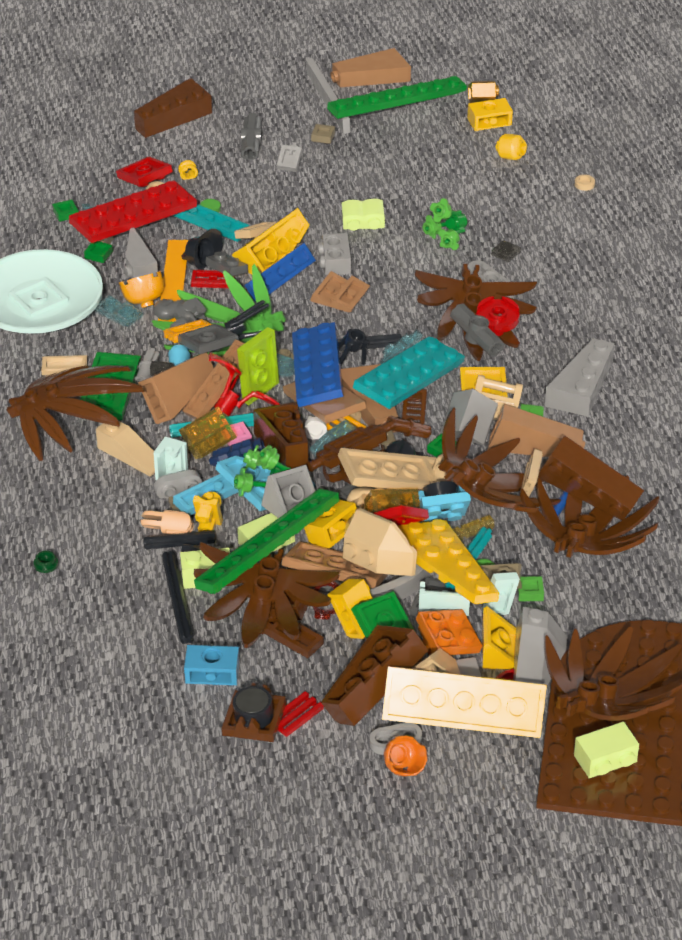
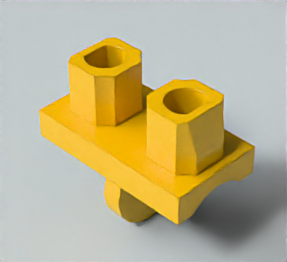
M207 492L202 497L194 496L195 519L199 522V532L214 531L216 525H222L223 517L220 509L222 501L220 495L216 492Z

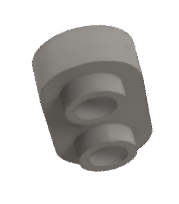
M185 470L161 476L155 481L154 490L159 498L169 499V497H173L202 483V480L197 471Z
M408 722L377 728L370 734V748L373 752L383 755L387 743L394 737L401 735L414 737L421 744L422 730L417 724Z

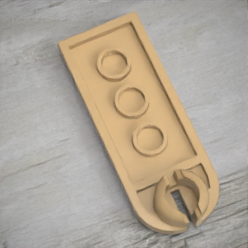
M341 448L338 453V457L351 485L357 487L366 486L398 489L400 491H422L429 484L447 481L444 478L447 473L440 471L438 468L445 460L443 454L435 458Z

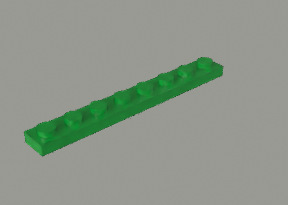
M450 76L449 78L435 79L430 82H420L415 85L371 92L361 96L356 95L346 99H337L336 101L328 102L327 109L339 119L454 95L466 91L467 85L459 77Z
M319 488L194 579L195 588L210 594L220 592L227 584L236 580L238 576L252 568L258 561L268 556L280 545H283L285 541L299 533L308 524L314 522L320 515L329 511L331 507L340 501L339 494Z

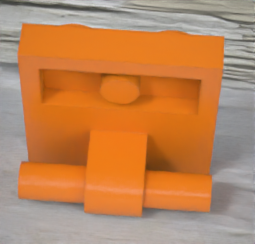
M463 609L418 612L416 617L419 625L418 630L423 638L422 642L429 650L427 652L428 655L433 654L439 648L449 655L480 653L482 644Z

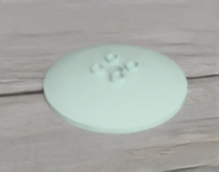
M42 249L18 252L0 259L1 329L18 333H45L60 330L86 318L100 303L103 294L102 278L97 269L82 257L64 251Z

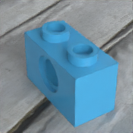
M187 645L184 665L186 684L237 685L239 647Z

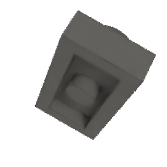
M215 252L214 255L206 257V265L221 273L227 271L231 276L248 273V264L239 261L238 258L227 255L226 252Z

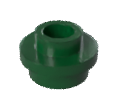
M41 551L34 559V568L40 573H50L58 567V559L51 551Z

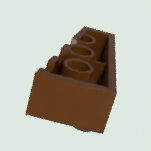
M189 78L134 110L135 129L143 137L147 138L212 114L211 95L192 78Z
M297 402L253 409L254 435L257 438H262L265 447L270 445L272 449H277V453L280 456L278 462L291 469L304 465L307 466L308 441L303 429V422L300 419Z
M567 436L562 438L538 474V478L620 520L625 519L644 492L642 488Z
M377 625L321 701L322 705L336 722L355 726L384 697L388 666L412 668L429 650L414 629Z

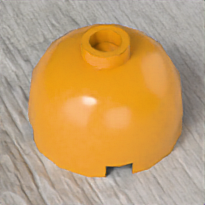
M161 271L156 272L157 277H153V273L129 279L127 280L128 285H124V281L119 282L124 298L132 304H141L142 308L154 305L153 300L159 298L163 292L164 285Z

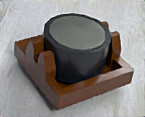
M252 683L250 686L239 691L235 690L221 728L222 736L274 742L286 706V696L272 695L271 690L265 684L262 687H257L255 683Z

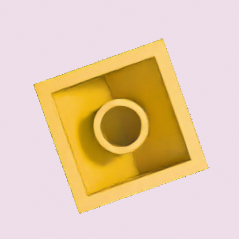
M488 606L483 608L482 669H514L516 627Z

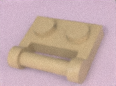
M478 374L475 390L498 403L493 419L497 420L504 404L518 408L523 384H508L486 379L485 376ZM485 387L514 394L513 399L482 392V388Z

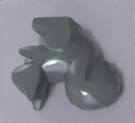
M197 297L174 302L171 299H162L154 305V313L159 319H176L170 325V328L196 321V318L206 321L204 316L206 308Z

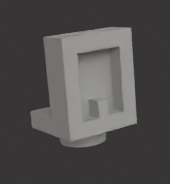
M282 145L277 169L297 172L300 159L303 160L304 158L302 148L296 145Z

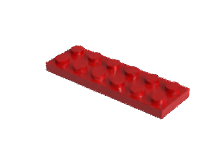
M173 180L69 215V223L89 242L94 243L129 231L130 228H137L197 207V199Z

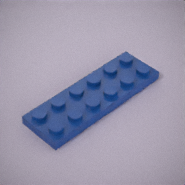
M335 322L321 323L316 327L301 328L292 332L298 407L343 397Z

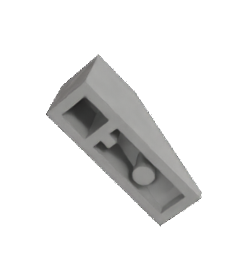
M130 228L125 256L126 266H124L126 278L133 279L153 273V277H157L156 259L135 228Z

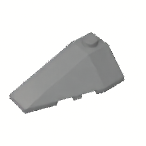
M523 607L516 628L513 680L546 684L548 687L551 677L545 659V636H549L560 660L566 652L567 635L549 612Z

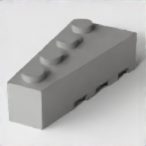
M593 338L546 387L545 407L589 417L612 365L615 343Z

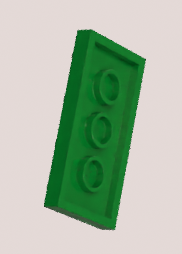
M97 352L92 367L128 366L131 371L110 372L88 378H110L135 383L134 379L139 371L138 366L141 362V356ZM131 392L81 396L80 400L104 409L116 417L117 420H123Z

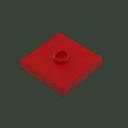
M403 505L373 513L395 522L397 526L409 525L411 522H420L429 518L428 510Z

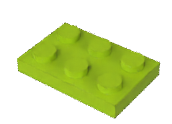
M267 327L237 349L239 371L242 373L240 376L242 399L256 390L265 394L279 384L275 330ZM251 397L245 403L250 405L258 398Z

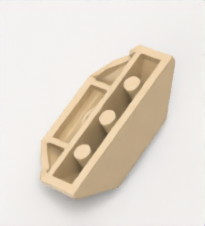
M360 508L354 512L346 523L343 559L375 573L415 575L417 551L413 546H410L407 538L395 522Z

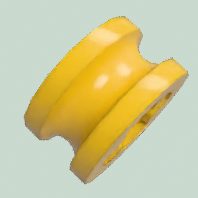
M185 160L179 164L178 171L183 180L197 177L198 170L193 161Z

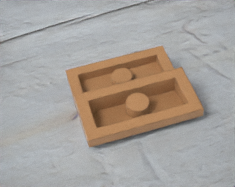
M331 271L312 294L310 301L345 312H351L368 291L370 285L354 276L347 280Z

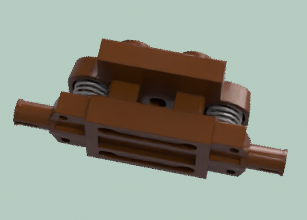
M389 420L378 426L359 427L324 445V449L316 453V459L307 463L308 470L312 472L322 466L323 474L327 481L334 483L343 480L351 484L338 457L340 449L348 448L385 452V447L381 443L387 440L386 433L395 429L394 422Z

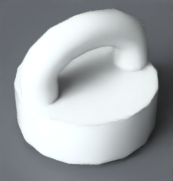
M308 416L304 424L306 437L309 439L324 438L327 433V424L318 417Z

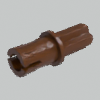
M389 416L386 421H393L395 429L392 431L404 433L406 437L412 435L427 439L432 433L429 425L414 422L411 418L405 420Z

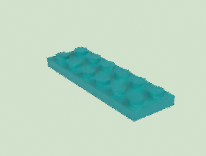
M428 336L354 380L353 389L391 409L457 368L464 362L465 356L456 349L444 345L438 339Z

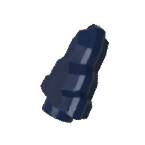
M259 437L215 450L209 459V463L216 467L217 462L233 456L245 458L243 456L244 453H247L249 449L254 450L256 445H258V451L264 449V442Z

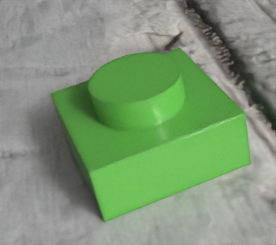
M542 576L520 577L522 589H517L518 600L544 601Z

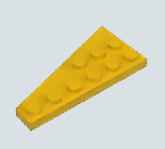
M435 519L432 522H411L409 525H398L410 546H413L417 551L416 564L428 573L433 571L439 575L438 579L441 582H450L455 586L457 593L473 604L498 601V590L446 520Z

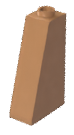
M395 48L332 63L330 75L333 83L336 82L340 87L401 83L411 81V66Z
M207 352L186 359L138 382L144 389L142 394L156 424L173 419L191 400L214 369L211 361H209Z
M381 364L341 369L342 386L365 401L366 409L360 411L361 418L368 426L382 425L386 423L389 416L398 418L395 406L388 409L353 389L354 380Z
M504 404L490 434L487 450L510 440L520 438L519 444L511 453L532 455L534 449L542 451V457H550L564 436H567L584 448L585 441L582 440L584 431Z

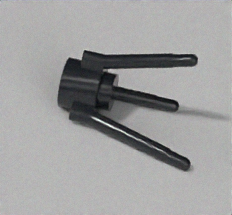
M261 300L237 317L225 322V328L238 335L239 341L256 336L261 331L243 333V331L247 330L244 321L268 308L269 304H264L265 301Z
M348 329L347 334L338 343L339 349L345 344V350L340 357V367L349 351L357 352L361 348V364H366L369 342L365 340V334L361 330Z

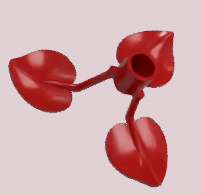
M212 352L208 354L209 361H217L226 367L229 372L224 391L214 406L218 411L230 416L235 407L240 409L242 404L251 397L262 399L274 406L280 405L274 398L257 390L252 391L242 400L238 401L240 396L232 390L239 375L241 376L242 373L231 362Z

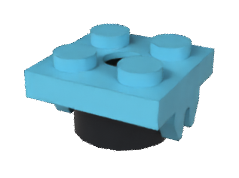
M453 481L429 484L422 491H417L416 495L417 508L428 510L429 518L424 520V522H432L435 519L448 518L449 521L460 520L462 516H465L471 502L470 494L460 486L458 487Z

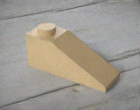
M119 421V427L103 423L96 428L98 449L148 476H152L155 473L154 450L128 425Z

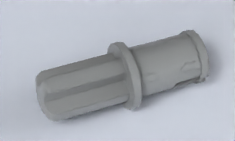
M155 348L147 350L143 361L139 363V371L134 379L135 384L139 385L138 382L151 377L155 373V365L160 355Z

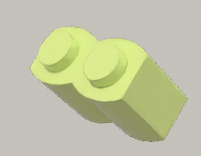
M367 199L364 201L347 200L342 202L343 229L355 231L357 229L384 228L383 200Z

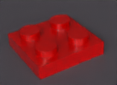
M146 157L116 170L117 178L138 187L147 186L149 182L163 179L167 174L173 172L171 164L152 157Z

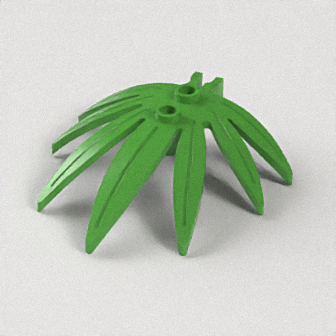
M253 264L252 280L256 302L264 300V304L268 303L269 307L244 321L247 330L243 331V333L263 331L267 327L276 331L284 330L282 322H285L286 318L282 311L271 314V301L267 287L256 265ZM223 271L228 288L239 307L246 311L255 305L240 283L227 271ZM177 290L180 299L189 300L197 297L206 308L204 316L223 322L216 323L225 328V322L241 314L215 302L182 290ZM152 320L153 325L161 330L170 328V325L174 323ZM253 337L245 338V339L240 340V341L243 342V343H246L247 341H249V340L252 339ZM164 344V347L167 350H171V348L174 346ZM230 346L220 348L221 350L212 353L223 356Z

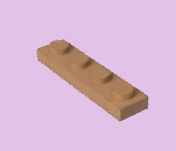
M235 339L222 358L231 362L239 369L237 349L245 343ZM217 363L182 410L186 415L197 421L204 420L224 391L229 377L227 368Z

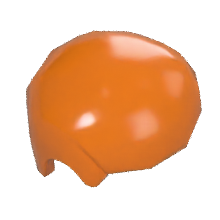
M407 735L396 736L390 740L383 754L387 768L398 776H416L424 770L428 761L425 746L418 743L414 737Z

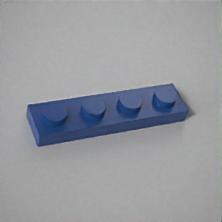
M305 243L299 245L260 273L269 294L316 261ZM251 280L244 286L256 301L253 280Z

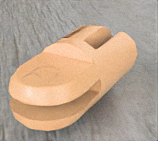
M164 510V512L144 511L141 515L143 518H146L140 520L143 527L160 529L164 534L189 533L194 529L192 518L185 512Z

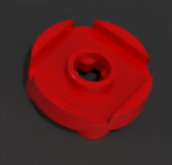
M494 296L480 301L477 306L476 315L487 318L489 321L488 328L497 336H501L504 332L514 329L519 323V306L510 298L494 299Z

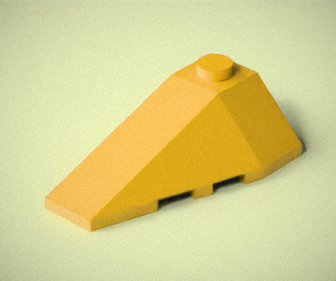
M297 208L232 253V256L248 264V273L252 274L253 264L262 273L294 250L304 236L309 224Z

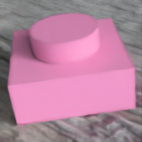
M243 421L221 427L222 436L229 446L252 439V435Z

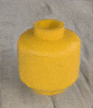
M503 134L496 143L498 155L508 160H519L525 155L527 150L525 140L521 135Z

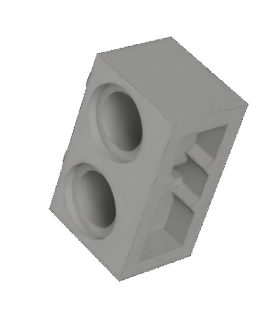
M322 234V243H318L320 268H325V275H328L331 271L336 274H351L348 234Z

